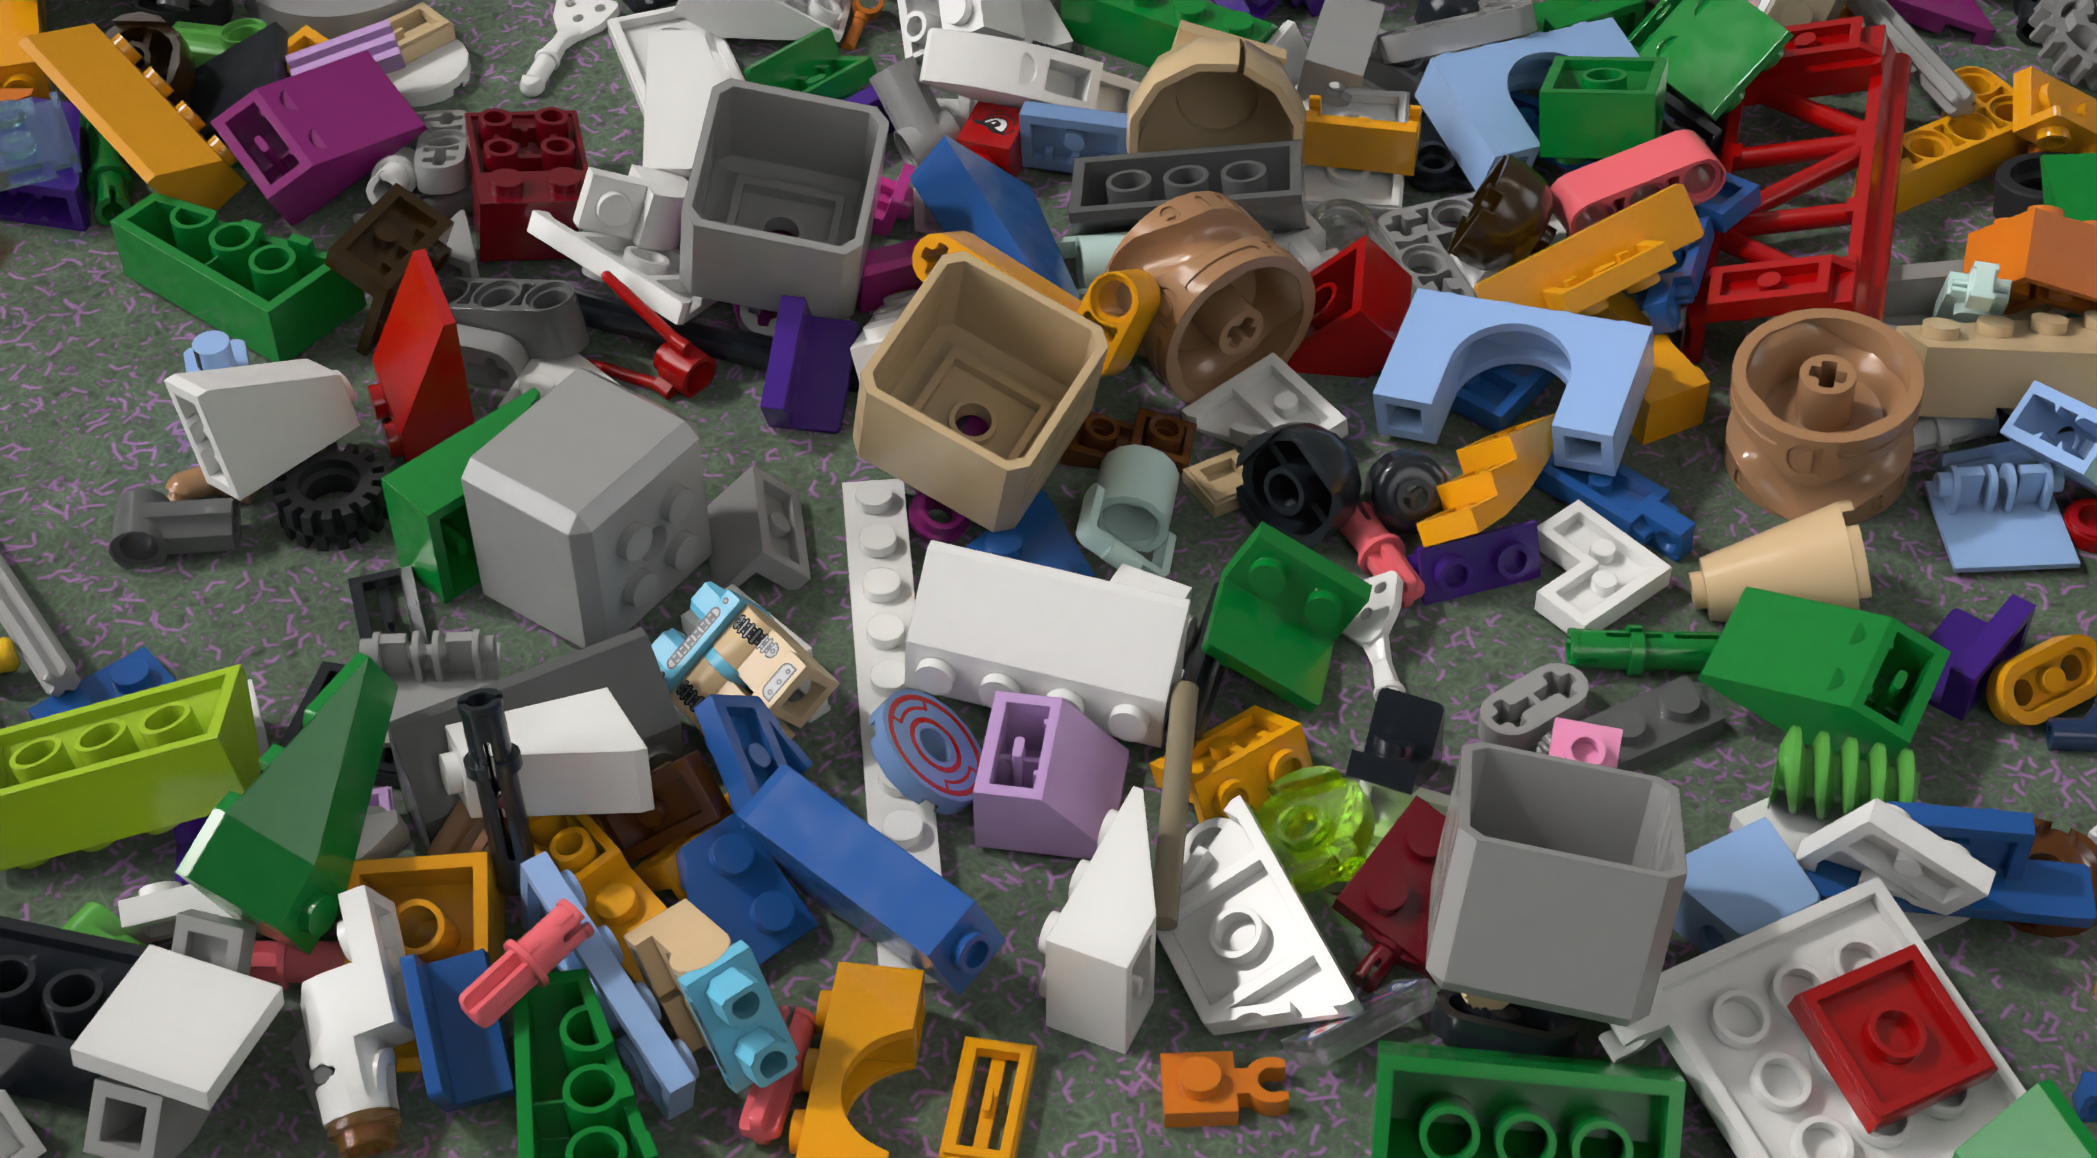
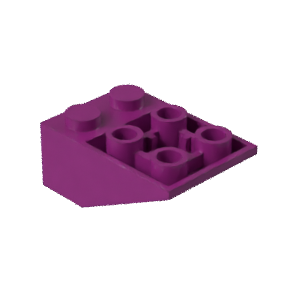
M368 50L256 88L210 122L267 200L290 226L305 220L373 170L380 159L395 154L428 129Z

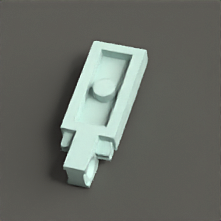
M1975 261L1969 274L1950 271L1935 302L1932 317L1946 318L1958 323L1977 322V318L1981 315L2002 316L2009 302L2012 280L1997 278L2000 264Z

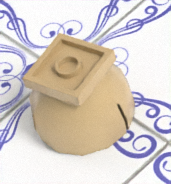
M1181 20L1171 50L1157 57L1136 88L1128 104L1126 132L1128 154L1301 139L1303 157L1306 109L1284 69L1287 61V50Z

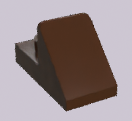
M698 749L673 762L666 761L650 770L654 810L642 813L588 814L621 850L628 864L720 819L732 810Z

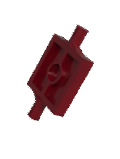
M1417 795L1339 894L1332 906L1335 911L1360 928L1370 945L1373 946L1356 970L1350 974L1351 981L1359 987L1371 969L1376 967L1377 969L1362 989L1371 995L1377 992V988L1396 964L1400 967L1419 972L1437 985L1426 970L1431 879L1446 816Z

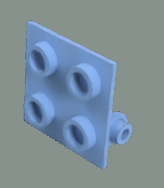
M2049 462L2019 465L2017 473L2012 463H2003L1999 473H1997L1996 467L1993 464H1984L1983 467L1948 465L1944 472H1936L1934 474L1933 481H1924L1923 487L1954 573L2079 568L2080 560L2053 493L2062 492L2064 489L2065 479L2063 470L2052 468Z

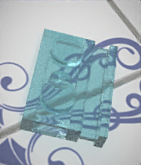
M57 91L49 93L51 100L34 103L32 97L17 101H0V191L57 178L55 171L72 167L74 173L83 172Z

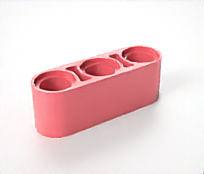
M1677 130L1571 171L1558 178L1550 188L1554 201L1553 214L1569 236L1673 184H1683L1694 207L1713 198L1722 189L1726 179V170L1698 134L1692 130Z

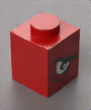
M978 101L956 141L1017 178L1023 167L1019 122L1021 109Z

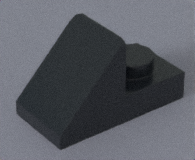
M1382 688L1378 693L1368 736L1352 748L1345 775L1412 795L1438 771L1440 766L1445 722L1444 706L1438 702L1401 691Z

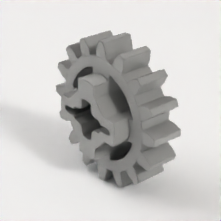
M2041 0L2033 9L2035 12L2028 19V23L2035 28L2029 35L2030 40L2043 45V48L2037 53L2040 58H2051L2055 62L2052 67V71L2055 74L2063 70L2070 73L2071 84L2076 85L2081 79H2084L2090 90L2096 91L2097 0Z

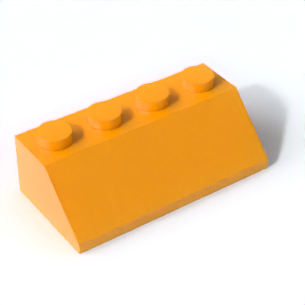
M92 23L28 35L17 43L139 176L157 193L217 211L247 184L231 167L238 161L233 152L216 135H213L207 141L199 133L206 126L205 122L183 100L174 106L167 99L174 90L151 66L142 72L135 65L142 56L119 32L110 39Z

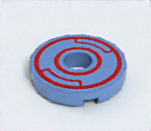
M913 689L895 691L870 715L869 726L874 725L876 735L870 739L876 761L886 778L909 800L919 805L926 799L930 803L938 805L933 812L943 815L962 812L973 802V789L982 749L968 726L951 708L933 696Z

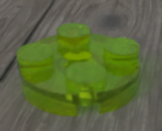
M1328 766L1302 768L1277 779L1267 787L1272 797L1263 803L1258 812L1252 804L1250 808L1298 893L1312 892L1326 887L1335 881H1350L1367 859L1365 851L1373 838L1376 823L1373 805L1361 786L1354 779L1343 778L1338 769ZM1311 822L1317 824L1310 833L1297 838L1305 832L1306 824Z

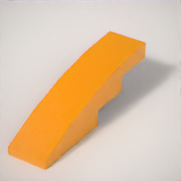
M1555 414L1507 427L1456 450L1463 474L1449 480L1447 483L1436 486L1444 510L1416 523L1424 548L1480 533L1504 517L1531 489L1553 451L1551 425Z

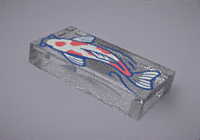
M1396 979L1359 999L1364 1011L1358 1015L1317 1021L1280 1040L1286 1056L1293 1064H1298V1066L1325 1067L1434 1009L1435 1003H1439L1440 1000L1431 980Z

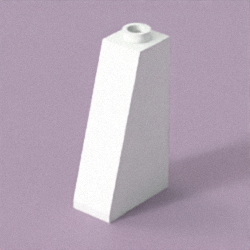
M647 30L643 167L685 176L688 181L712 87L723 82L702 30Z

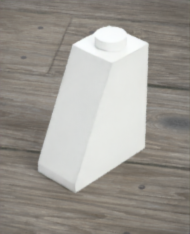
M307 358L178 373L164 380L206 482L239 501L360 426L352 402L355 400V393L347 378L338 370L328 369Z
M607 687L504 712L511 743L519 746L523 765L521 770L518 771V777L527 816L642 813L655 809L648 749ZM458 722L445 725L449 752L439 754V767L445 790L448 795L459 794L471 818H483L476 784L467 778L463 759L468 753L463 724ZM489 744L491 751V760L493 764L494 774L496 777L494 759L492 755L491 745ZM502 808L503 815L506 817L505 810Z

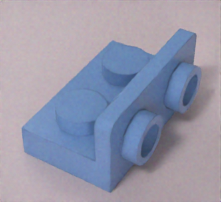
M1024 101L1019 113L1023 167L1073 173L1075 158L1128 154L1126 148V113Z

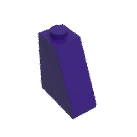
M28 97L0 135V220L86 232L90 227L91 193L88 190L87 173L91 167L87 127L83 114L72 102Z

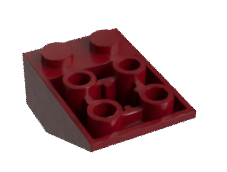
M545 107L538 111L508 112L503 109L491 108L482 112L465 113L474 227L480 262L570 259L528 233L527 228L532 211L540 210L549 212L559 222L576 232L579 231V228L573 222V217L588 170V162L577 111Z

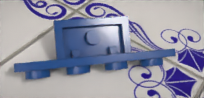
M1888 801V804L1902 808L1910 815L1912 820L1944 840L1960 844L1969 851L1973 858L1996 871L1988 896L1947 916L2091 928L2094 925L2097 912L2090 868L2085 864L2028 859L2036 836L2033 813L2002 811L1993 808L1979 809L1931 805L1922 802ZM1825 859L1818 863L1815 872L1803 869L1819 892L1821 901L1857 886L1862 873L1861 871ZM1892 896L1903 912L1942 915L1912 905L1909 901L1900 897Z

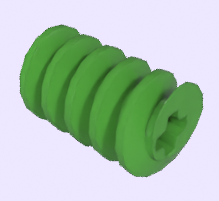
M1793 725L1779 746L1767 809L1770 808L1780 791L1786 792L1788 809L1791 814L1797 815L1808 797L1814 798L1816 816L1819 820L1826 819L1835 803L1842 805L1843 816L1875 798L1885 803H1888V801L1913 803L1917 802L1921 771H1917L1915 755L1912 749H1903L1893 765H1889L1885 744L1877 742L1863 760L1860 759L1856 738H1846L1838 752L1834 754L1832 753L1828 732L1820 731L1810 747L1805 748L1801 726Z

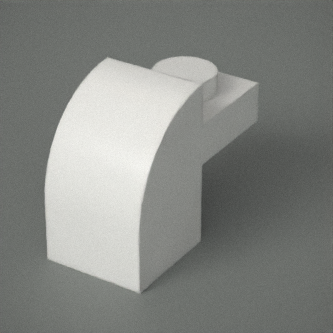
M634 164L631 165L629 175L588 167L573 222L577 228L631 239L637 248L656 251L673 250L678 247L681 239V213L689 181L685 176Z

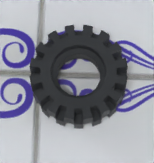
M334 442L326 447V452H317L277 477V481H273L272 490L281 527L284 528L285 535L291 541L297 538L298 545L308 549L315 541L317 551L328 552L330 543L338 542L339 551L350 549V539L356 538L360 544L369 541L368 529L379 534L385 527L383 519H389L381 478L386 476L380 458L375 460L374 453L367 448L359 454L358 445L347 443L344 451H339L337 442ZM332 492H351L346 497L335 501H314L320 496Z

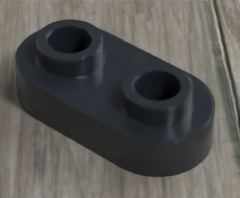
M1442 989L1434 997L1430 1028L1435 1035L1442 1039L1443 1044L1447 1047L1572 1058L1575 1051L1579 1023L1571 1015L1512 1003L1498 1010H1488L1486 1007H1483L1482 1010L1478 1007L1473 1009L1470 1004L1466 1003L1461 993Z

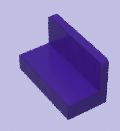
M781 295L760 404L769 427L837 434L841 431L854 363L850 348L859 336V327L855 321L812 316L804 297Z
M2012 594L1988 623L1961 609H1953L1928 638L1951 652L1928 704L1963 721L1986 693L1987 681L1993 669L2000 663L2016 656L2024 647L2036 605Z

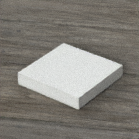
M149 944L71 1046L70 1052L73 1066L209 1111L284 1005L283 988L264 980Z

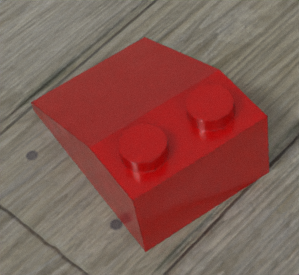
M425 248L412 252L372 358L377 384L367 386L376 420L388 418L389 421L382 423L381 427L390 458L402 456L405 464L474 423L456 321Z

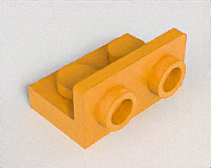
M2032 66L2013 74V134L2036 144L2042 150L2050 152H2066L2071 154L2097 153V99Z
M1254 705L1205 732L1203 738L1197 741L1193 750L1189 802L1194 804L1199 824L1205 820L1217 817L1230 819L1224 812V809L1238 795H1241L1255 817L1313 785L1316 781V775L1302 724ZM1165 755L1149 763L1155 785L1162 789Z

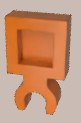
M1233 1051L1160 1053L1164 1128L1238 1125L1239 1107H1249L1260 1115L1270 1117L1288 1113L1289 1091L1270 1092L1260 1086L1268 1081H1285L1286 1061L1278 1057H1263L1252 1062L1247 1068H1235Z

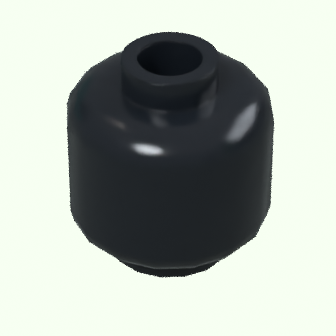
M1397 449L1384 454L1371 466L1365 479L1364 495L1367 503L1371 505L1374 514L1387 528L1400 534H1418L1416 523L1444 510L1436 486L1447 483L1449 480L1446 472L1429 456L1412 449ZM1416 485L1411 491L1407 490L1409 487ZM1403 496L1408 497L1409 501L1404 503Z

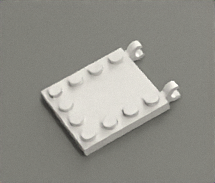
M1879 876L1661 972L1650 1015L1628 1027L1610 1024L1612 1029L1600 1034L1598 1037L1613 1063L1633 1056L1661 1037L1737 1158H1952L1954 1151L2027 1092ZM1916 944L1998 1067V1070L1985 1082L1868 1134L1787 1006L1797 994Z

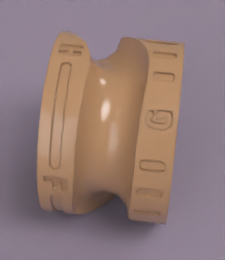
M1191 192L1175 197L1155 208L1127 233L1114 251L1105 272L1139 268L1149 272L1156 279L1160 287L1161 301L1136 354L1148 358L1155 374L1174 394L1188 404L1198 400L1273 352L1287 363L1305 337L1314 313L1316 301L1315 285L1309 271L1292 254L1277 245L1264 228L1233 199L1218 192ZM1122 282L1117 289L1116 297L1119 307L1127 313L1132 305V293L1129 287Z
M1831 308L1797 310L1776 316L1759 325L1745 337L1736 351L1732 364L1730 405L1732 409L1726 426L1724 463L1729 477L1738 490L1762 509L1789 521L1834 502L1850 500L1854 507V511L1848 515H1843L1845 525H1852L1870 519L1886 510L1903 492L1911 470L1915 447L1913 428L1918 422L1925 387L1924 368L1919 355L1908 340L1895 329L1875 318L1847 310Z

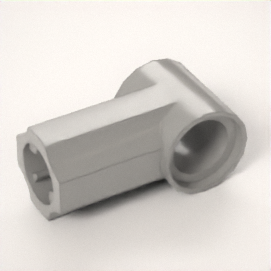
M911 56L873 75L869 80L896 130L893 136L902 160L907 164H913L917 169L944 135L956 141L961 129L949 110L945 107L940 108L929 85L919 83L921 69L914 56Z

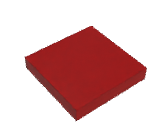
M1916 944L1797 994L1787 1006L1868 1134L1985 1082L1998 1070V1067Z

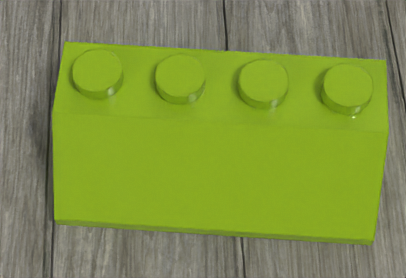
M242 664L0 729V872L15 867L20 869L35 868L50 858L79 850L85 852L98 851L116 840L142 833L150 835L162 834L175 828L180 823L209 816L214 807L230 790L242 795L259 777L261 771L259 763L260 752L247 675Z

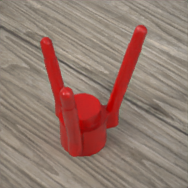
M604 271L601 274L602 280L661 335L666 342L659 347L654 357L653 365L658 370L657 378L591 358L587 360L609 377L653 390L666 400L675 396L678 391L687 398H691L710 385L716 373L717 365L715 360L673 330L610 271Z

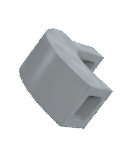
M243 0L252 18L263 20L267 26L276 21L288 32V38L305 25H308L330 40L383 21L420 2H424V0Z
M195 909L177 913L171 951L249 976L257 924ZM105 1076L98 1077L94 1080L83 1152L104 1158H175L195 1140L214 1105L208 1111Z

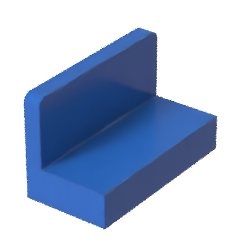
M479 949L428 964L416 954L400 957L405 990L429 1100L444 1111L450 1112L516 1095V1076L503 1015L492 1026L481 1028L464 1013L458 1001L460 994L492 965L489 953L484 949Z

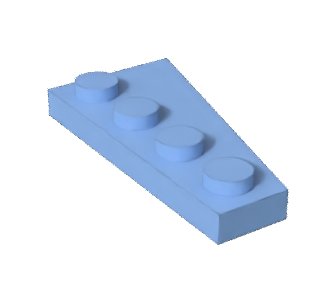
M546 851L521 863V927L527 933L556 907V903L562 898L577 907L585 916L580 923L589 922L594 929V934L589 939L586 938L553 970L557 972L586 968L610 1031L616 1029L621 1035L620 1038L615 1040L618 1056L667 1121L692 1108L696 1079L699 1077L697 1063L686 1044L679 1038L671 1042L659 1024L661 1012L655 997L647 985L642 981L633 984L621 966L624 962L623 953L611 930L606 925L596 928L584 908L587 907V900L577 878L568 869L560 872Z

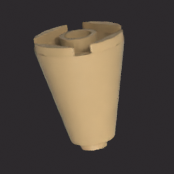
M1850 500L1834 502L1700 557V571L1688 573L1695 611L1707 609L1710 621L1727 622L1746 586L1860 610L1859 599L1871 598L1872 591L1859 524L1846 526L1843 515H1848L1854 511L1852 502Z

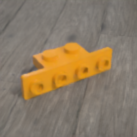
M1673 184L1476 283L1474 291L1477 298L1508 301L1519 305L1593 316L1609 306L1606 298L1626 289L1628 294H1632L1658 283L1661 280L1658 272L1676 263L1672 252L1700 239L1704 235V230L1683 184Z

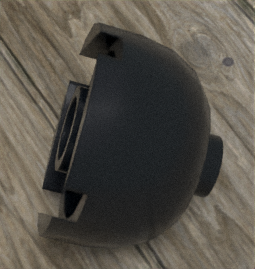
M1290 422L1278 425L1247 441L1237 457L1236 468L1243 465V484L1236 487L1237 497L1249 523L1255 529L1263 521L1302 545L1311 548L1336 535L1344 528L1356 511L1362 487L1359 465L1350 447L1336 433L1320 425L1306 422Z

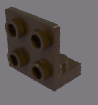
M395 183L328 249L324 262L326 266L373 297L356 349L358 353L367 356L380 340L412 252L425 248L436 275L445 266L452 253V249L447 246V242L454 221L398 183Z

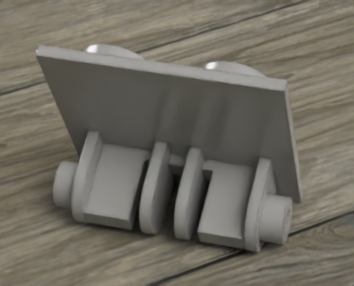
M474 629L468 632H446L445 639L442 630H434L432 643L427 645L425 644L422 630L413 631L411 645L408 643L406 633L383 634L382 632H374L372 638L360 640L359 652L369 656L398 685L390 721L498 681L502 644L501 642H496L495 635H483L482 629ZM388 732L383 748L391 747Z

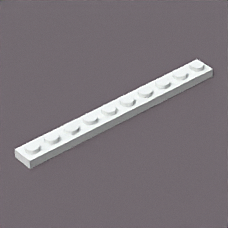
M899 479L842 483L867 820L869 825L942 877L936 812H933L935 805L926 799L918 805L903 796L886 778L873 755L870 739L876 735L874 725L869 726L870 715L895 691L911 689L904 687L907 634L915 604L904 482ZM877 942L879 966L918 969ZM925 973V983H938V981Z

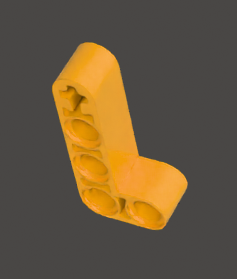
M1964 66L1954 70L1976 94V99L1972 103L1975 110L1969 116L1963 113L1957 118H1951L1942 109L1939 120L1904 133L1896 214L1996 173L1997 168L2006 160L2027 154V146L2030 144V141L2013 134V87L1984 68ZM1858 168L1851 197H1855Z
M966 231L928 234L920 239L912 255L913 269L917 277L924 282L942 255H945L946 252L950 254L965 251L1100 325L1103 328L1108 344L1100 378L1116 375L1124 371L1129 365L1161 301L1160 287L1156 279L1149 272L1139 268L1110 271L1099 275L1091 283L1081 301L986 241ZM1122 282L1129 287L1132 293V305L1127 313L1119 307L1116 297L1117 289Z

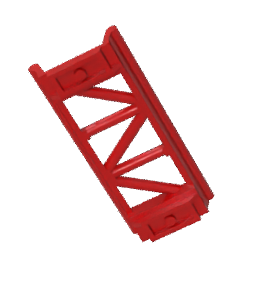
M1856 16L1784 26L1794 36L1784 46L1785 51L1782 58L1766 72H1760L1745 88L1746 94L1735 109L1727 114L1720 115L1718 127L1724 130L1725 133L1715 156L1723 164L1727 173L1733 175V171L1813 161L1819 162L1760 190L1761 205L1725 233L1714 230L1715 237L1698 294L1694 296L1693 303H1689L1686 306L1679 350L1691 363L1699 364L1701 361L1707 323L1732 320L1749 321L1754 318L1779 316L1792 311L1812 308H1831L1857 312L1884 323L1912 59L1908 54L1897 53L1887 36L1885 24L1865 27L1864 17ZM1868 91L1864 120L1807 99ZM1759 104L1840 135L1744 147L1743 143L1738 144L1744 106ZM1858 168L1855 197L1847 198V203L1770 211ZM1851 225L1848 256L1844 257L1828 254L1794 258L1749 238L1751 236ZM1720 250L1747 262L1744 264L1717 266Z

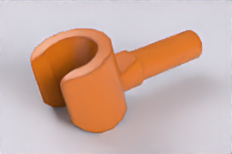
M853 0L851 10L854 16L842 43L843 49L854 51L867 23L880 17L885 0H879L878 5L872 9L863 7L859 2L860 0Z

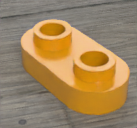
M2082 634L2055 636L1997 665L1991 672L1986 686L1987 702L1994 716L2007 725H2037L2046 721L2048 717H2054L2097 694V642L2091 637ZM2062 661H2063V663H2064V665H2065V673H2064V671L2061 669V662H2062Z

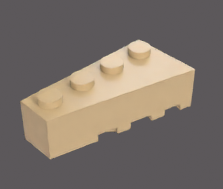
M2088 310L2084 313V317L2066 318L2054 313L2038 312L2033 313L2030 320L2013 321L1998 315H1981L1977 318V322L1958 323L1946 318L1930 317L1925 318L1922 325L1897 326L1896 331L1908 340L1919 355L1924 368L1925 387L1919 416L1995 419L1997 408L2011 415L2034 380L2097 409V310Z

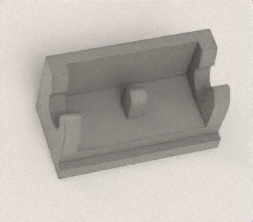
M1370 0L1324 1L1297 87V92L1302 101H1305L1306 98L1309 99L1310 95H1319L1322 97V103L1344 107L1350 104L1352 96L1349 93L1336 91L1328 83L1340 82L1344 86H1361L1386 5Z

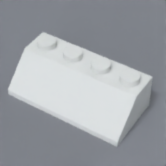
M931 540L926 551L906 639L904 687L992 708L995 691L1059 697L1069 702L1110 736L1124 741L1161 748L1164 740L1163 731L1170 711L1172 685L1175 682L1181 681L1191 600Z

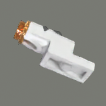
M366 885L338 894L343 920L337 923V936L343 953L351 963L318 974L302 983L300 1006L304 1026L290 1042V1049L306 1086V1093L318 1123L324 1126L328 1142L337 1145L340 1158H361L392 1150L399 1144L397 1129L402 1126L403 1122L396 1092V1056L393 1048L416 1040L400 965V957L406 956L395 904Z

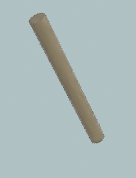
M1190 681L1175 682L1171 690L1153 879L1156 930L1171 931L1178 926L1199 692L1198 686Z

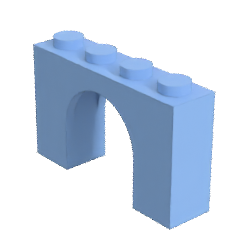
M1613 17L1593 22L1583 21L1571 27L1549 32L1538 31L1527 37L1500 43L1491 42L1482 47L1456 53L1445 52L1430 59L1414 96L1475 191L1479 189L1487 175L1504 155L1507 156L1509 153L1532 167L1540 151L1539 140L1515 106L1509 92L1521 89L1540 90L1555 56L1640 57ZM1664 112L1663 118L1674 122L1675 119Z
M1417 288L1373 391L1379 434L1436 444L1456 394L1468 380L1496 366L1507 364L1532 365L1552 372L1566 384L1551 425L1554 466L1609 476L1616 475L1654 370L1653 326L1574 314L1569 311H1556L1519 305L1508 301H1495L1458 295L1452 292Z

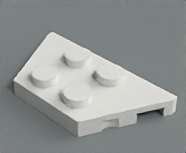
M532 211L527 228L528 233L583 266L582 273L591 279L604 282L601 274L604 271H610L653 311L676 325H683L717 302V300L691 296L679 281L680 250L677 248L669 251L637 248L631 239L581 228L576 232L553 218L549 212Z
M1241 795L1236 796L1224 809V812L1230 819L1210 847L1206 849L1198 845L1183 866L1177 928L1171 931L1156 930V934L1202 1023L1213 1035H1222L1358 1015L1364 1011L1359 999L1251 808Z

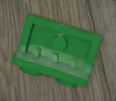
M828 27L818 28L746 67L744 70V75L748 82L839 100H845L860 92V87L870 82L869 79L877 74L872 57L840 55L832 30Z

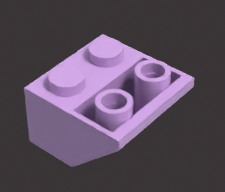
M995 691L973 789L975 846L1092 859L1098 848V835L1106 814L1111 809L1120 810L1129 762V750L1063 698Z

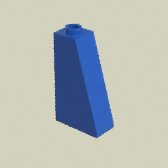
M944 135L910 176L911 183L943 232L966 231L972 233L1081 300L1032 188Z
M784 763L780 765L736 815L803 894L916 968L924 970V973L959 996L1007 941L975 900Z

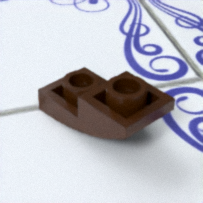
M1141 407L1138 409L1134 423L1091 411L1063 453L1060 464L1100 469L1101 462L1108 452L1119 446L1136 444L1150 446L1165 453L1175 463L1179 474H1183V469L1189 466L1197 424Z

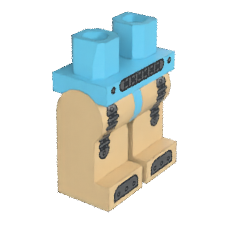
M711 581L705 582L691 598L690 609L699 617L701 622L687 637L684 633L671 628L668 631L662 632L651 645L673 703L696 725L703 735L704 733L693 708L710 694L759 696L778 719L784 733L792 740L795 734L781 719L802 728L840 684L791 635L775 622L773 617L763 607ZM806 678L810 679L811 685L806 695L798 701L788 702L787 699Z
M686 898L623 935L647 987L654 993L653 996L658 1003L661 1016L673 1041L678 1038L681 1039L691 1053L703 1046L710 1050L727 1086L736 1094L753 1083L760 1088L767 1087L795 1069L798 1064L795 1058L799 1054L753 952L746 943L739 940L732 944L728 934Z

